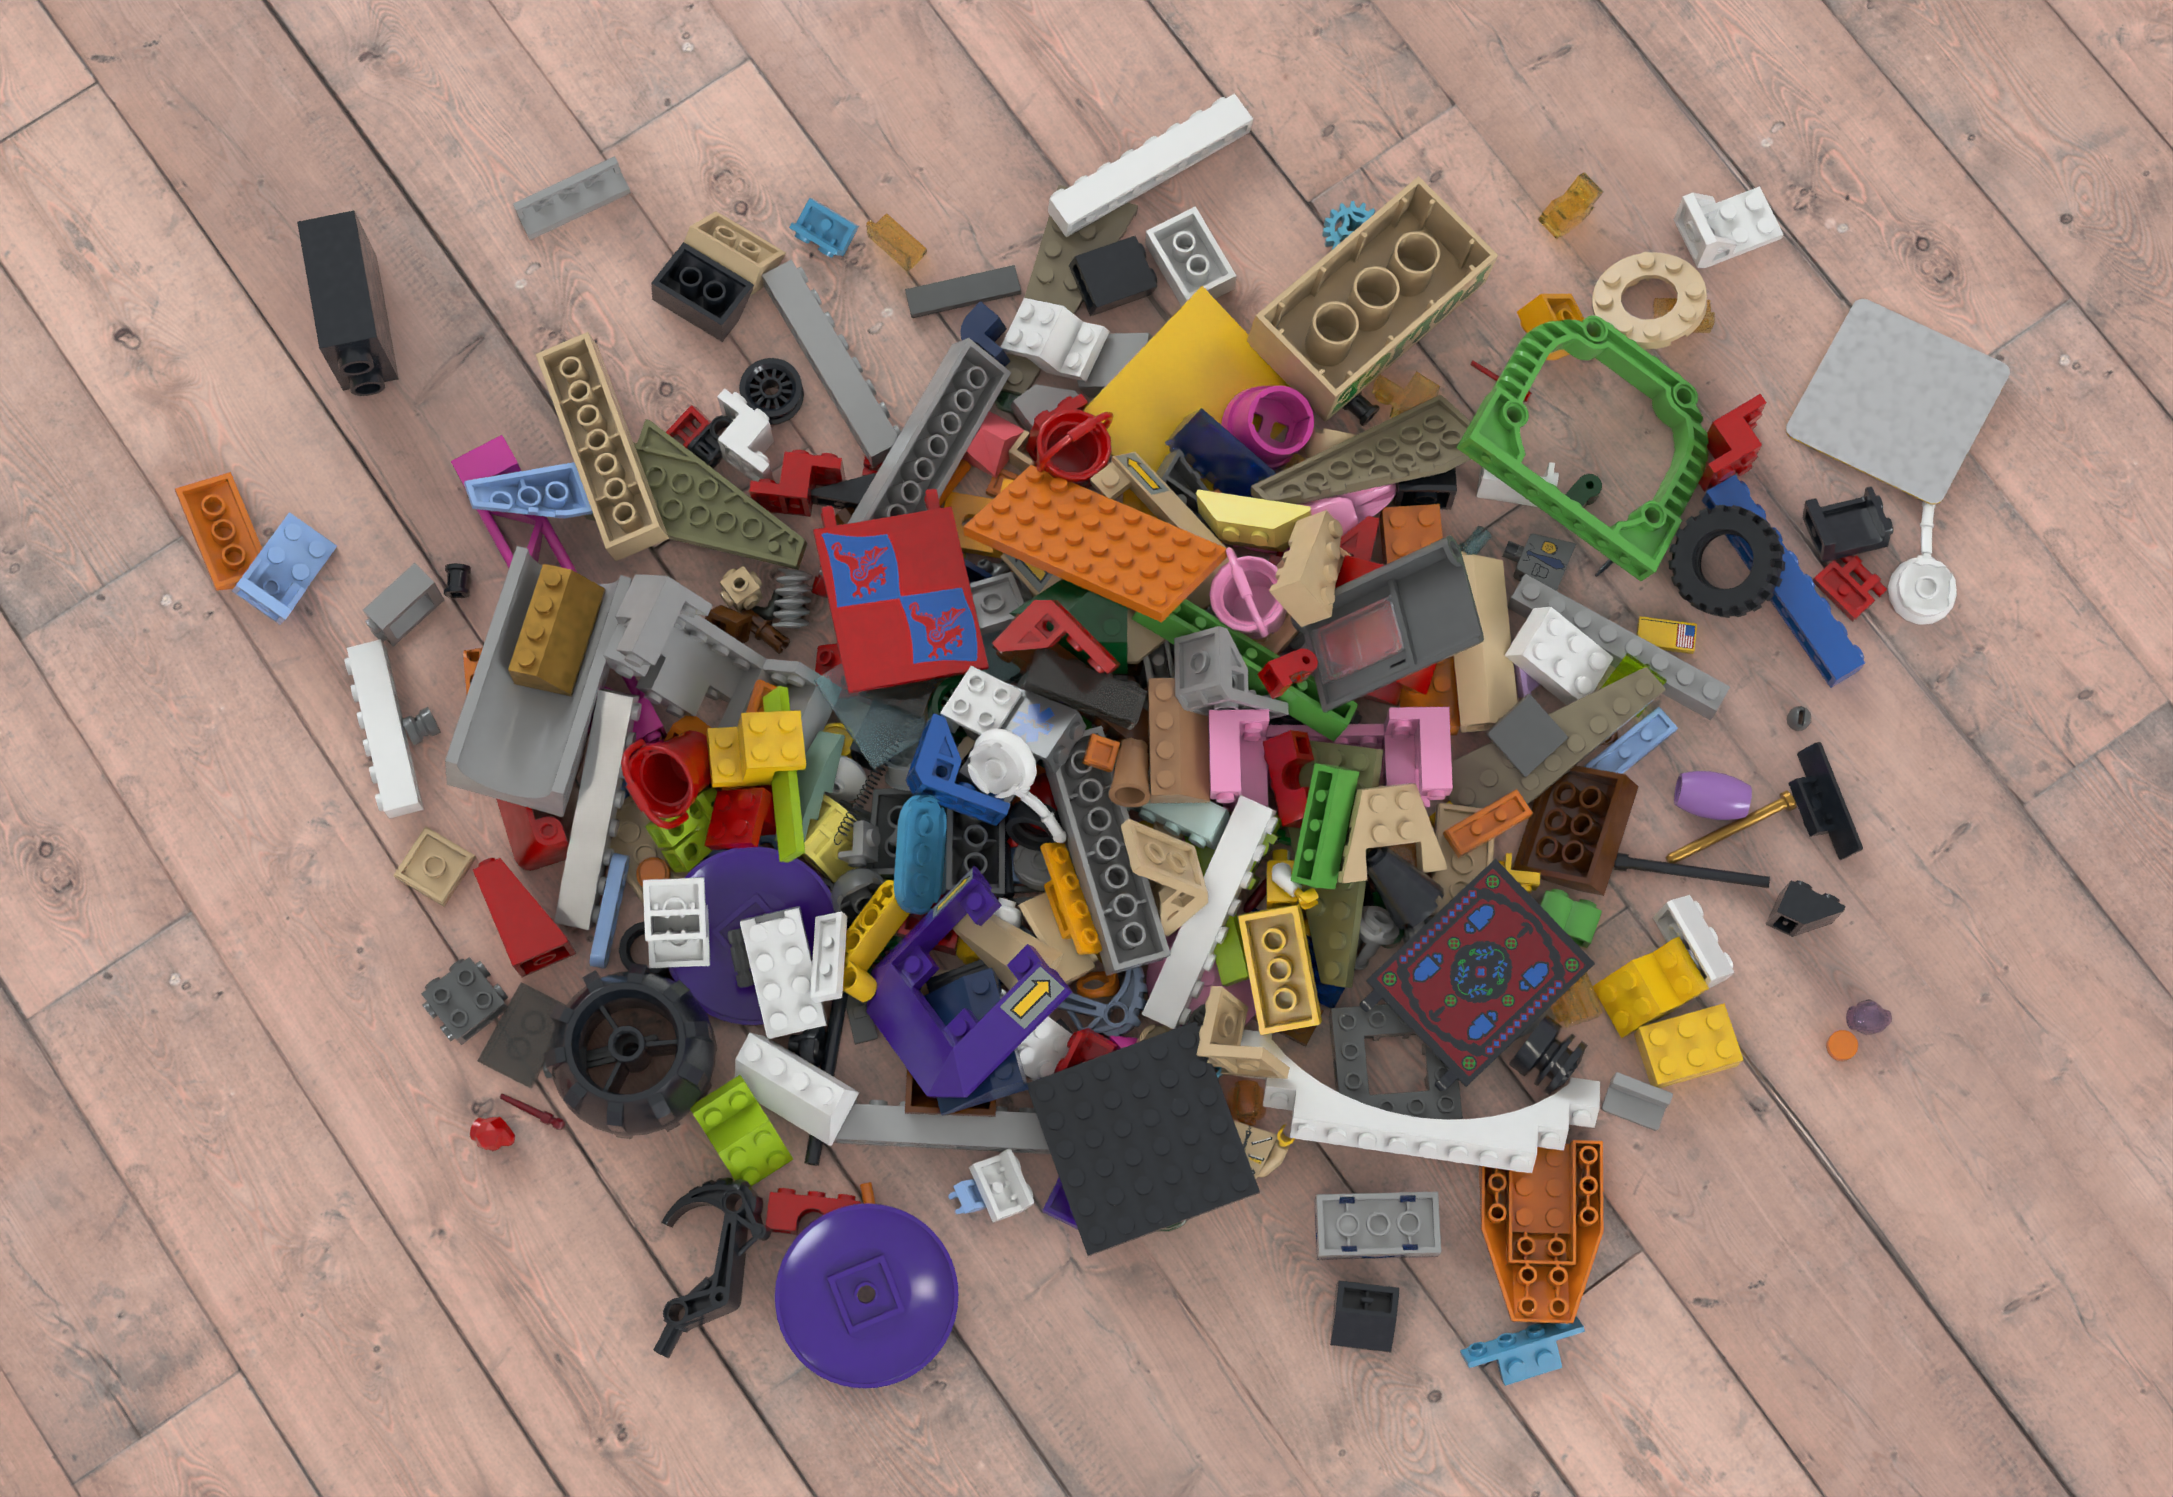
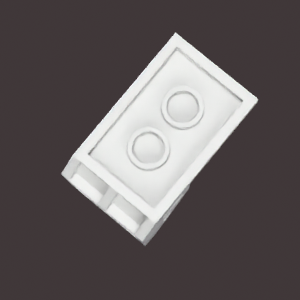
M1760 186L1718 203L1715 202L1713 196L1690 193L1682 197L1673 219L1697 268L1710 267L1777 241L1783 236V232Z

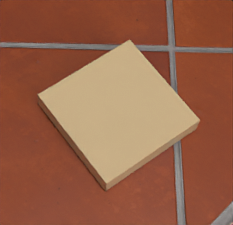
M425 826L393 876L445 907L475 861L476 856Z

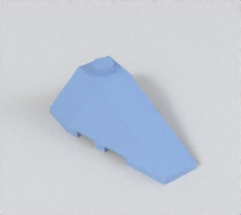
M575 462L464 482L472 509L564 519L593 513Z

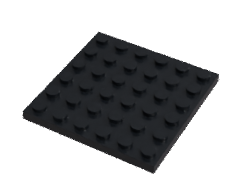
M1196 1021L1027 1083L1029 1095L1088 1257L1260 1193L1213 1064L1207 1063L1209 1057L1197 1056L1200 1030Z

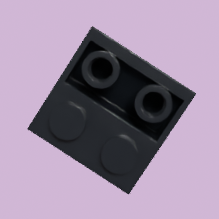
M1791 880L1779 893L1766 925L1794 937L1832 924L1844 912L1846 906L1839 903L1840 900L1831 894L1824 893L1821 895L1813 891L1811 885L1803 881L1797 880L1794 882Z
M1338 1281L1335 1290L1330 1346L1391 1353L1400 1288Z

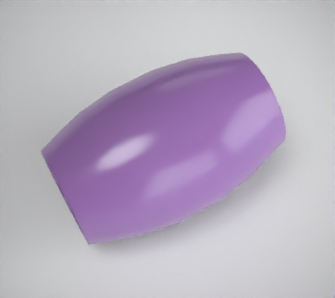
M1712 771L1681 773L1675 787L1674 804L1682 810L1702 818L1713 820L1745 818L1750 808L1752 788L1747 783L1723 773Z

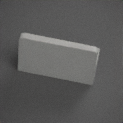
M1616 1072L1611 1079L1601 1109L1609 1114L1657 1131L1665 1109L1670 1105L1673 1093Z

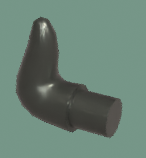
M774 590L767 607L755 606L751 610L764 620H773L776 618L773 616V613L781 610L780 607L774 605V601L783 599V597L776 594Z

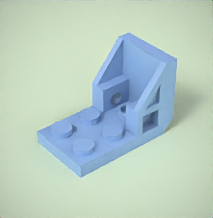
M289 512L233 588L232 592L281 625L334 552L337 545Z

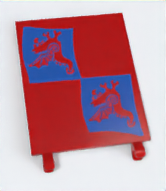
M936 489L925 491L924 500L927 511L836 526L833 507L825 506L821 509V519L824 528L813 529L848 694L967 673L970 666L979 670L989 669L952 506L940 508Z

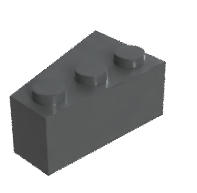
M1180 448L1167 454L1156 474L1216 536L1198 511L1197 490L1209 491L1200 480L1202 477L1196 470L1193 471L1184 459L1185 455Z

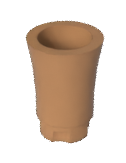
M1127 738L1121 741L1116 757L1113 781L1109 791V798L1117 805L1140 807L1147 804L1151 799L1148 773V745L1143 740Z

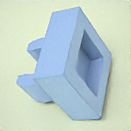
M974 1179L961 1181L954 1185L955 1191L948 1196L950 1200L959 1198L961 1207L955 1210L956 1214H966L986 1208Z

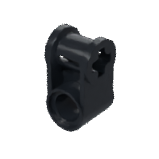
M717 416L690 442L687 449L714 469L723 458L718 443L720 436L717 434L720 429L728 428L733 420L728 416Z

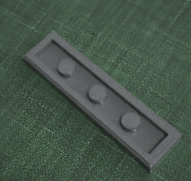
M1015 265L908 288L905 289L911 318L975 305L980 301L984 303L1020 295L1021 288Z

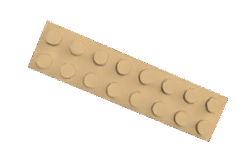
M586 332L537 353L538 363L606 550L615 561H618L668 540L669 537L598 345L590 334Z

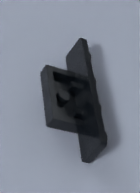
M1816 742L1797 753L1806 777L1796 778L1788 784L1809 837L1829 834L1838 859L1842 860L1862 851L1863 846L1822 743Z

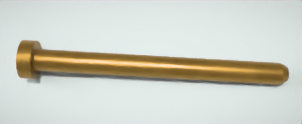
M1786 790L1780 793V799L1747 814L1745 818L1737 819L1667 854L1665 857L1668 863H1677L1784 809L1790 812L1797 808L1796 802L1792 794Z

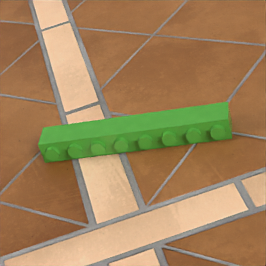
M1187 599L1163 622H1159L1137 611L1132 616V620L1174 644V638L1217 626L1227 628L1248 668V690H1255L1256 694L1261 696L1270 695L1257 674L1267 662L1280 656L1243 633L1229 628L1220 622L1218 618ZM1312 675L1302 683L1293 682L1283 695L1276 698V700L1288 703V713L1290 716L1333 742L1347 728L1358 706L1356 702L1350 701L1326 713L1323 712L1315 678Z

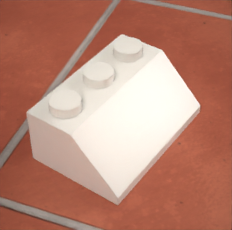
M1690 895L1670 900L1653 917L1666 942L1680 936L1709 988L1727 980L1734 973L1732 969L1733 962L1729 955L1725 952L1723 953L1718 945V936L1714 929L1706 924L1703 918V910L1699 903L1693 901Z

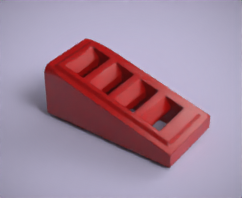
M691 405L666 433L672 438L678 434L685 441L683 446L687 448L690 442L711 421L697 407ZM694 419L701 424L699 428L692 423ZM685 427L693 433L691 437L683 431Z

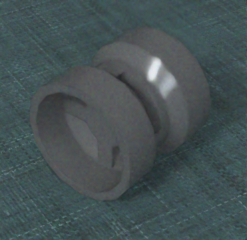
M429 707L420 710L415 718L408 716L402 719V723L414 746L421 743L424 736H435L441 733Z

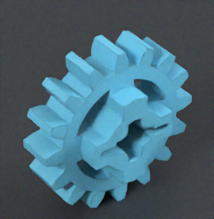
M1351 201L1349 208H1346L1341 203L1339 212L1332 209L1330 211V218H1325L1324 222L1326 228H1323L1322 236L1328 237L1325 239V247L1333 246V250L1374 215L1375 209L1366 211L1365 203H1362L1360 208H1357L1354 201ZM1341 221V227L1335 232L1336 225Z

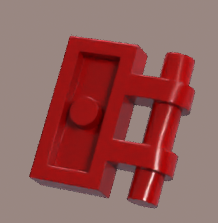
M1857 555L1840 558L1846 564L1843 567L1833 560L1813 578L1814 584L1852 622L1874 603L1875 599L1868 593L1870 590L1878 597H1881L1888 590L1880 582L1881 578L1876 573L1872 574L1861 564L1863 560ZM1854 572L1864 583L1860 585L1849 574Z

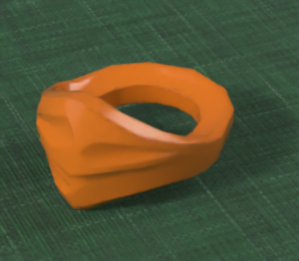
M1105 971L1089 973L1077 981V994L1090 999L1116 995L1120 990L1118 974L1106 976ZM1091 980H1099L1105 983L1104 986L1098 989H1086L1083 987L1085 983Z

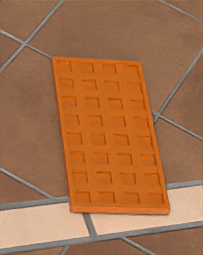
M1030 465L963 526L964 536L1159 622H1163L1227 558V548L1073 482H1067L1062 478H1053L1048 472H1038L1037 467Z

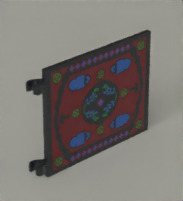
M1495 858L1366 980L1374 990L1359 1005L1365 1012L1371 1010L1381 999L1390 1006L1449 1069L1434 1084L1442 1092L1449 1088L1457 1079L1467 1087L1595 963Z

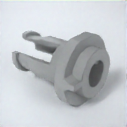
M1363 906L1357 952L1364 942L1365 945L1356 957L1355 969H1365L1369 964V959L1376 954L1380 946L1392 944L1399 935V928L1392 921L1388 911L1381 907Z

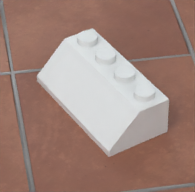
M749 1033L735 1059V1077L738 1075L742 1076L758 1103L827 1145L832 1146L860 1092L763 1035Z

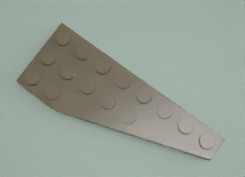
M1442 395L1436 396L1252 485L1251 495L1258 499L1301 504L1447 472L1471 460V458L1456 448L1471 421Z

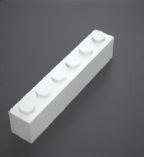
M381 639L348 647L349 658H345L344 661L348 675H353L355 685H351V692L354 701L360 704L361 712H357V719L361 730L365 729L367 739L363 740V745L367 757H372L373 766L369 767V772L373 784H378L380 792L375 794L379 811H384L389 819L424 810L406 730L402 723L403 717L387 648Z

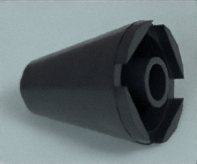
M1376 847L1366 855L1367 872L1392 921L1398 928L1405 929L1403 925L1407 923L1411 927L1416 926L1435 911L1438 907L1435 902L1439 895L1442 899L1444 896V889L1439 883L1388 847Z

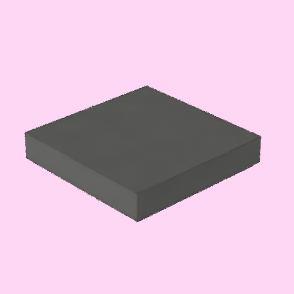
M1527 694L1485 733L1523 777H1527L1569 738L1531 694Z

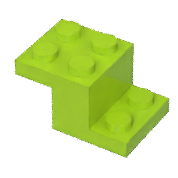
M738 1075L702 1098L690 1109L735 1181L738 1179L745 1180L752 1187L794 1160L741 1075Z

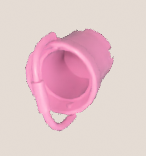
M1228 547L1226 554L1229 562L1222 566L1212 579L1209 592L1212 610L1220 622L1251 639L1258 640L1268 636L1270 633L1274 634L1284 623L1287 612L1269 592L1271 585L1276 584L1278 581L1275 577L1278 568L1260 557L1244 556L1237 558L1234 550Z

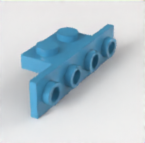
M1577 1316L1573 1324H1533L1525 1330L1516 1333H1504L1498 1336L1497 1339L1488 1342L1473 1343L1468 1348L1460 1350V1353L1469 1368L1497 1360L1501 1380L1506 1386L1563 1368L1556 1341L1585 1332V1329Z

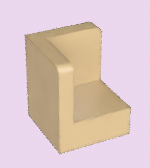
M1026 430L1023 431L1009 450V463L1022 472L1030 465H1036L1025 449L1030 433Z

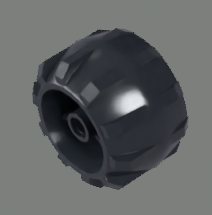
M632 963L629 971L617 972L604 977H600L596 970L582 977L586 986L574 995L566 1006L556 1004L550 1016L555 1023V1027L550 1041V1050L545 1052L544 1056L546 1068L552 1074L559 1095L567 1107L579 1119L596 1129L614 1134L618 1138L632 1139L635 1135H647L663 1129L669 1132L680 1126L679 1121L691 1111L690 1109L696 1102L708 1095L712 1087L710 1081L715 1066L717 1044L706 1011L697 998L693 996L690 989L680 980L675 982L667 977L652 973L648 966L644 964ZM630 1008L654 1011L662 1015L673 1025L676 1039L647 1042L642 1033L635 1027H618L611 1015ZM606 1019L614 1030L609 1037L608 1048L617 1063L603 1089L592 1080L589 1074L586 1053L594 1030ZM631 1046L639 1047L632 1056H625L626 1050ZM675 1055L671 1068L656 1085L639 1093L619 1094L629 1072L638 1073L645 1070L651 1063L652 1057Z

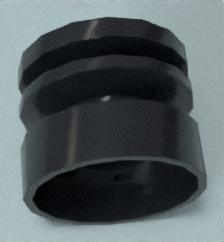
M1546 1014L1509 1065L1523 1076H1526L1534 1068L1538 1069L1539 1073L1534 1084L1538 1086L1544 1077L1547 1076L1552 1081L1544 1092L1550 1096L1553 1091L1566 1083L1581 1063L1584 1051L1588 1045L1581 1041L1577 1048L1572 1051L1568 1046L1576 1036L1571 1034L1564 1041L1560 1042L1557 1037L1562 1029V1025Z

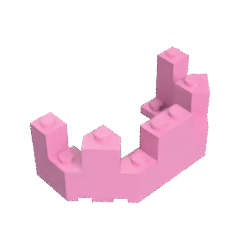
M1449 707L1389 708L1384 724H1349L1334 742L1307 725H1269V709L1209 710L1210 799H1216L1217 802L1223 803V808L1231 812L1234 811L1240 795L1268 807V786H1271V776L1268 764L1264 758L1263 741L1289 730L1308 732L1309 740L1383 750L1379 784H1384V786L1406 783L1416 784L1425 808L1430 807V800H1443L1445 796H1450L1453 789Z

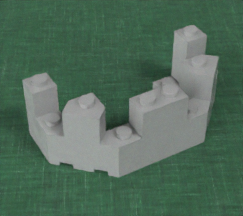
M635 574L615 616L618 625L603 655L609 667L614 669L619 675L629 679L632 676H641L636 688L645 693L644 698L654 704H663L667 707L666 712L678 718H682L683 715L696 716L704 696L713 700L721 699L728 702V707L718 728L738 726L741 713H746L756 680H763L777 687H788L790 711H801L806 754L818 732L824 730L842 689L801 662L766 659L699 616H708L713 605L669 576Z

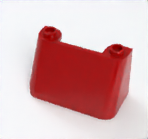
M496 799L514 859L519 867L523 870L533 871L566 860L570 840L567 839L564 828L559 820L550 816L535 820L532 808Z

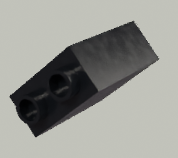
M354 210L298 221L319 349L343 391L350 389L351 393L357 396H369L380 393L385 389L384 382L398 380L399 377L379 266L373 247Z

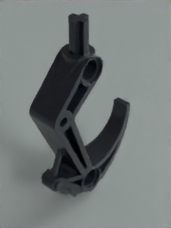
M724 1177L717 1179L716 1182L714 1180L704 1182L702 1187L696 1186L689 1193L681 1197L670 1208L661 1222L673 1228L676 1221L683 1214L700 1206H714L725 1213L714 1274L709 1278L706 1276L687 1295L674 1298L664 1306L663 1321L667 1324L653 1350L666 1358H670L683 1332L688 1333L693 1328L732 1313L741 1305L746 1251L758 1239L766 1241L771 1235L770 1228L763 1224L761 1218L763 1198L759 1197L745 1180L738 1179L733 1181L732 1178ZM742 1198V1205L736 1211V1202ZM748 1229H750L753 1237L747 1241ZM685 1308V1315L679 1321V1312Z

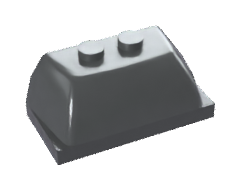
M941 806L940 808H944L947 818L941 895H946L975 866L991 885V892L994 896L1003 898L1005 894V817L995 826Z

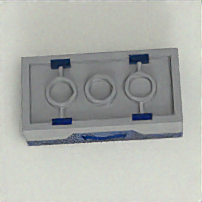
M1438 1192L1317 1194L1314 1199L1317 1260L1438 1257L1441 1254Z

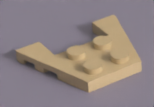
M1406 783L1357 789L1349 824L1351 828L1348 845H1345L1343 856L1345 857L1343 869L1338 874L1339 883L1367 880L1366 849L1416 842L1417 868L1420 871L1426 873L1447 870L1445 859L1416 784Z

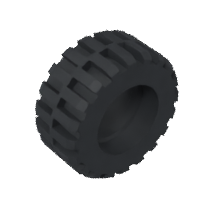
M1716 505L1713 509L1705 508L1699 511L1700 514L1698 516L1688 518L1685 521L1687 525L1684 529L1679 528L1675 534L1678 538L1675 544H1671L1669 552L1672 553V560L1668 561L1669 569L1673 572L1672 582L1680 590L1679 594L1698 610L1725 618L1745 616L1749 611L1755 612L1762 608L1761 604L1764 601H1770L1774 596L1772 592L1775 587H1780L1783 580L1780 578L1781 571H1785L1786 563L1782 558V555L1785 554L1784 547L1780 544L1778 540L1780 537L1776 530L1772 529L1769 525L1770 523L1754 512L1735 505L1732 507ZM1726 534L1743 538L1753 552V566L1750 574L1740 585L1729 589L1718 588L1710 584L1705 579L1701 569V559L1705 548L1712 540Z

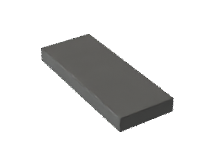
M848 994L846 1010L855 1045L878 1039L875 1023L866 1012L868 1001L861 1002Z

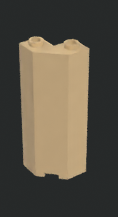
M1461 552L1484 635L1482 643L1454 655L1461 733L1489 730L1518 702L1514 664L1505 657L1506 652L1511 646L1503 560L1474 554L1467 555V553Z

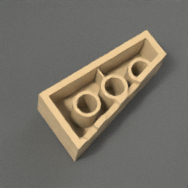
M1327 510L1296 521L1288 542L1290 550L1284 552L1282 557L1284 566L1277 570L1275 577L1278 581L1276 584L1271 585L1269 590L1301 627L1332 617L1343 529L1340 522L1335 520Z

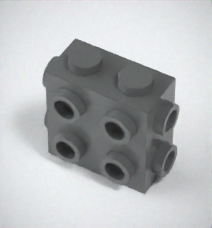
M470 957L466 960L460 959L449 968L450 972L441 979L437 977L431 980L425 986L426 990L421 993L426 1000L422 1004L433 1019L438 1015L444 1023L440 1029L450 1041L456 1039L461 1045L509 1009L504 1002L509 997L498 983L494 987L489 983L486 978L491 974L482 962L479 961L475 964Z

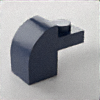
M980 301L963 320L960 331L961 340L970 338L1004 367L1011 362L1004 350L995 343L1007 330L1006 326L998 315Z

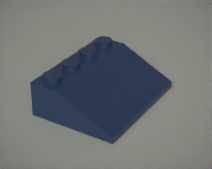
M993 968L963 976L924 997L947 1026L964 1008L971 1010L978 1021H980L1003 997L999 977ZM1018 1047L967 1098L937 1097L941 1115H947L1028 1090Z

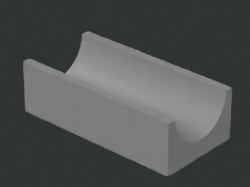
M517 546L445 759L447 785L563 817L591 731L598 690L604 689L610 667L603 655L618 625L615 616L631 585L632 578L620 575V578L613 583L598 584L604 587L606 591L572 696L516 685L510 676L508 668L542 569V565L533 559L527 548Z

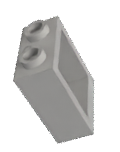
M414 563L363 609L368 617L365 623L379 640L381 639L382 642L387 640L394 647L440 605L444 598L435 582Z

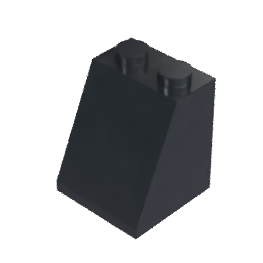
M1456 468L1440 474L1395 483L1397 492L1394 495V507L1440 504V509L1451 510L1457 492Z

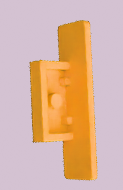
M1044 843L1040 846L1051 877V880L1044 884V888L1062 939L1072 938L1079 955L1098 954L1102 951V946L1065 843Z

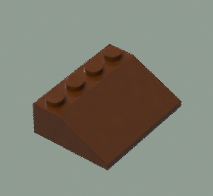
M1574 766L1534 800L1533 814L1528 819L1512 869L1540 873V879L1577 891L1604 896L1639 786L1626 774Z

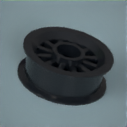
M765 358L756 361L745 370L740 380L739 391L740 395L747 401L746 405L754 411L756 408L763 411L769 417L770 425L781 424L790 420L802 406L804 392L800 375L790 363L784 360ZM774 387L778 389V392L774 395L765 394V391L769 388Z

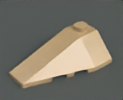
M966 914L953 928L989 968H993L999 979L1009 990L1018 980L1007 964L1027 944L1033 946L1048 966L1054 970L1057 969L1064 955L1062 952L994 914L982 926L975 924L970 916Z

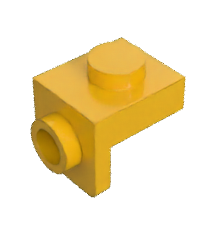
M1506 853L1503 861L1498 860L1529 894L1537 890L1540 885V873L1511 870L1512 853Z

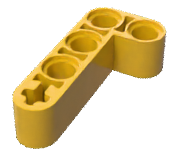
M887 880L878 888L846 931L843 991L861 1002L870 1000L877 989L876 980L867 970L910 914L902 910L898 905L894 894L893 880Z

